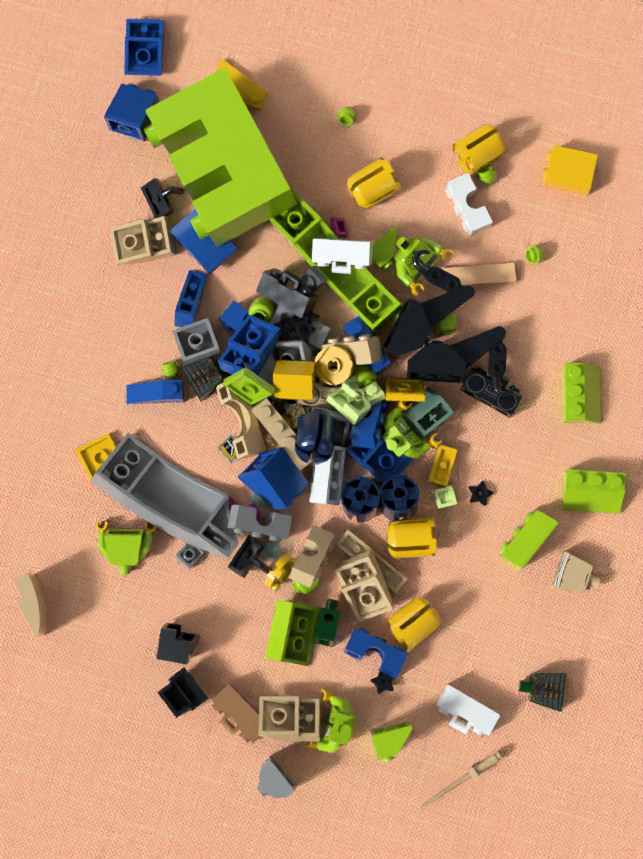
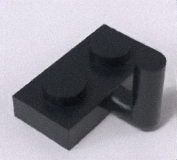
M157 178L152 179L141 187L155 218L166 217L174 212L167 198L171 194L182 195L184 193L182 187L169 186L163 190Z
M250 535L247 536L228 565L229 569L243 578L246 577L252 566H255L267 575L270 570L272 571V568L257 559L265 545Z

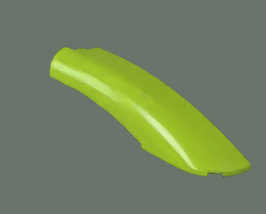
M290 187L297 205L269 219L270 222L311 267L315 266L326 279L325 282L374 332L380 331L402 309L401 303L367 269L355 268V265H352L351 274L332 273V263H329V266H317L318 262H312L313 239H338V237L324 223L322 218ZM337 261V265L347 266V262Z

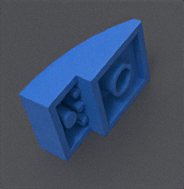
M126 19L124 75L162 76L164 20Z
M194 209L175 225L170 232L186 249L188 254L210 275L238 249L231 241L217 247L210 236L200 240L190 222L191 218L198 215L196 209Z
M248 315L228 340L229 347L218 360L221 370L233 375L246 367L256 375H259L274 349L281 329Z
M381 432L380 441H377L376 448L353 447L350 439L344 446L346 448L345 453L382 484L390 476L401 474L413 461L411 457L406 455L398 457L393 450H389L382 438L383 432Z

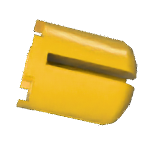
M490 124L481 125L451 145L452 152L456 150L459 159L457 163L465 173L470 172L471 176L503 157L506 148L504 138Z
M382 157L347 179V186L351 196L357 205L363 209L371 208L401 190L400 182H395L394 170L386 159L383 160Z
M433 517L391 521L387 527V545L391 556L394 558L436 556V538L434 529H432V527H435Z
M415 597L384 622L385 626L390 625L392 636L402 648L404 646L408 647L407 653L439 629L441 625L438 612L435 608H431V603L422 597Z

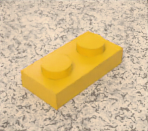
M444 445L438 446L428 482L447 487L457 449Z

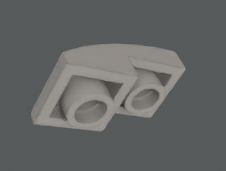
M187 543L175 555V558L189 570L207 551Z

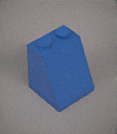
M121 83L104 115L109 130L145 141L147 135L143 128L151 124L145 110L159 102L157 94L150 89H139L134 84L128 83L126 85Z
M283 447L259 454L237 476L240 481L275 510L289 508L293 504V500L303 494L304 488L309 484Z

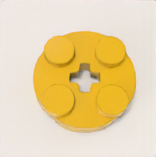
M331 346L321 350L315 359L317 376L321 381L330 385H337L348 380L355 366L350 353L339 346ZM336 361L338 363V369L332 370V364L330 362Z
M288 554L282 556L275 563L276 568L274 572L270 570L265 585L273 592H277L284 581L286 583L289 582V576L296 559Z

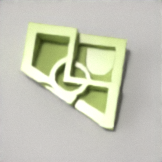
M355 375L343 382L341 388L330 394L327 398V401L353 425H356L371 409L369 401L364 396L363 389H359L356 383L358 378Z

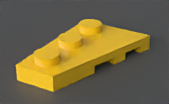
M221 58L217 71L225 67L245 105L261 111L267 97V92Z

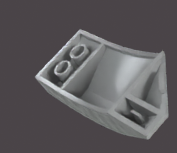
M130 433L126 434L90 481L137 516L190 545L228 559L239 544L234 529L228 528L231 512L228 509V493L213 488L174 466Z

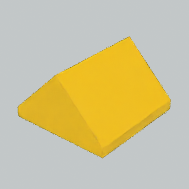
M277 360L273 372V387L276 388L274 399L313 400L315 362Z

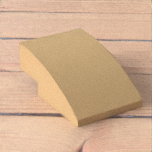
M162 216L148 221L142 219L110 228L116 265L141 263L176 255L173 235L170 232V219Z
M372 550L336 564L334 570L343 585L341 590L359 622L394 609L386 581Z
M25 573L13 580L23 597L16 603L34 635L44 636L47 634L48 625L44 593L36 575Z
M260 696L258 735L278 740L320 742V699L299 698V696Z

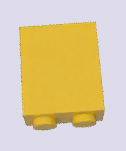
M553 145L552 150L547 151L545 162H548V166L544 168L541 179H544L543 186L587 196L591 190L598 154Z

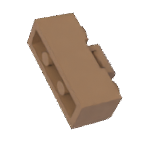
M229 683L212 700L214 702L212 705L219 714L222 712L225 714L219 723L232 736L240 730V736L247 743L249 741L254 743L260 737L258 735L259 712ZM229 716L238 724L236 727L227 719Z

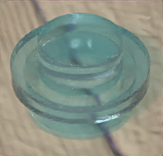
M267 543L261 552L262 557L267 562H275L280 558L281 550L277 544Z

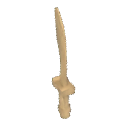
M499 752L491 754L489 758L477 766L475 764L471 765L467 770L469 772L467 775L430 798L419 809H424L468 778L472 777L473 780L479 778L482 771L493 764L495 765L502 759Z

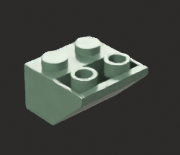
M429 386L424 389L425 402L409 401L405 406L411 402L412 406L406 411L401 412L404 413L423 438L427 437L454 414V411L445 400Z

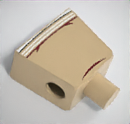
M564 551L561 553L551 588L584 593L587 586L597 589L601 578L591 575L592 565Z

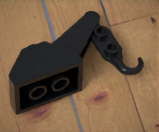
M428 250L417 251L413 257V265L429 283L447 291V293L422 303L407 298L382 347L383 351L391 355L399 356L428 344L431 338L429 334L430 329L475 294L474 288L470 285H461L458 277L439 267L420 264L419 257L422 254H430Z
M498 326L452 345L444 344L443 341L439 340L432 341V343L426 344L408 360L407 379L463 384L466 369L489 352L488 372L492 380L493 390L501 397H508L513 394L516 386L512 385L511 389L507 392L502 391L500 388V382L506 372L507 348L502 342L506 336V330Z

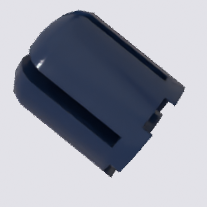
M314 408L313 411L307 412L304 415L302 413L298 418L295 452L301 461L305 463L309 461L311 450H313L312 465L327 462L334 452L336 422L328 411Z
M396 474L390 476L381 486L380 509L382 514L391 521L398 520L399 513L402 514V519L412 518L418 507L420 492L418 484L408 478L407 475ZM398 489L400 490V498L396 497Z
M358 476V478L351 479L345 483L341 491V502L346 516L353 520L356 515V521L361 523L370 521L376 516L378 508H380V492L373 480L368 477ZM363 492H364V499H365V500L358 501V500H361L362 495H363Z

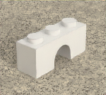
M469 173L448 181L445 191L448 198L452 199L455 204L453 206L457 216L460 215L463 220L462 227L464 231L469 232L471 237L491 228L493 221L486 207L482 206L474 209L468 206L466 199L475 195L476 187Z

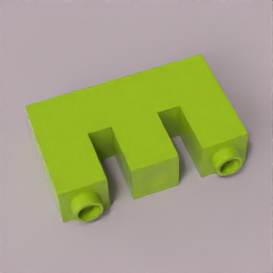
M225 67L145 110L152 124L143 129L154 148L163 144L168 151V156L183 186L191 196L192 203L198 213L197 216L190 219V222L200 240L210 236L218 247L297 205L287 181Z

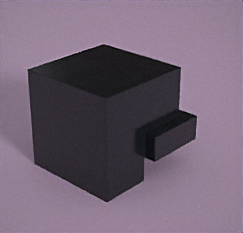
M166 622L161 628L156 659L187 665L192 659L193 650L199 643L200 635L181 632L182 625Z
M185 667L168 679L170 683L158 692V695L176 718L180 717L190 708L193 711L209 698Z

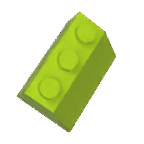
M565 363L562 366V423L601 424L599 366L587 363Z
M565 470L563 472L562 510L620 514L625 494L626 473Z
M539 510L530 511L523 519L525 524L522 527L518 526L511 534L513 539L510 542L506 541L499 549L501 551L499 556L516 570L523 569L558 525L556 520Z
M277 600L265 658L309 666L320 608Z
M408 721L370 731L378 760L382 759V762L393 760L394 756L398 755L412 731V725Z

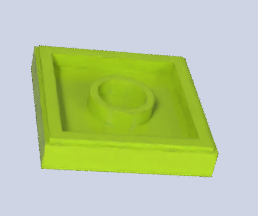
M246 367L225 378L222 384L251 405L273 395L276 390L275 387Z

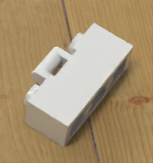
M313 239L312 262H318L317 266H329V263H332V273L351 274L352 265H355V268L366 269L367 266L372 264L373 241ZM337 261L347 262V266L337 265Z
M334 446V452L327 462L312 466L311 503L340 505L346 448Z
M448 684L436 703L439 707V712L446 716H449V714L453 715L448 724L464 734L472 726L474 727L472 731L483 737L486 734L489 736L500 717L498 713ZM458 715L468 721L466 725L456 720Z

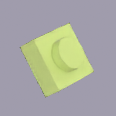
M376 382L362 388L365 393L364 396L371 406L386 399L385 393Z
M452 485L433 490L438 509L457 505Z

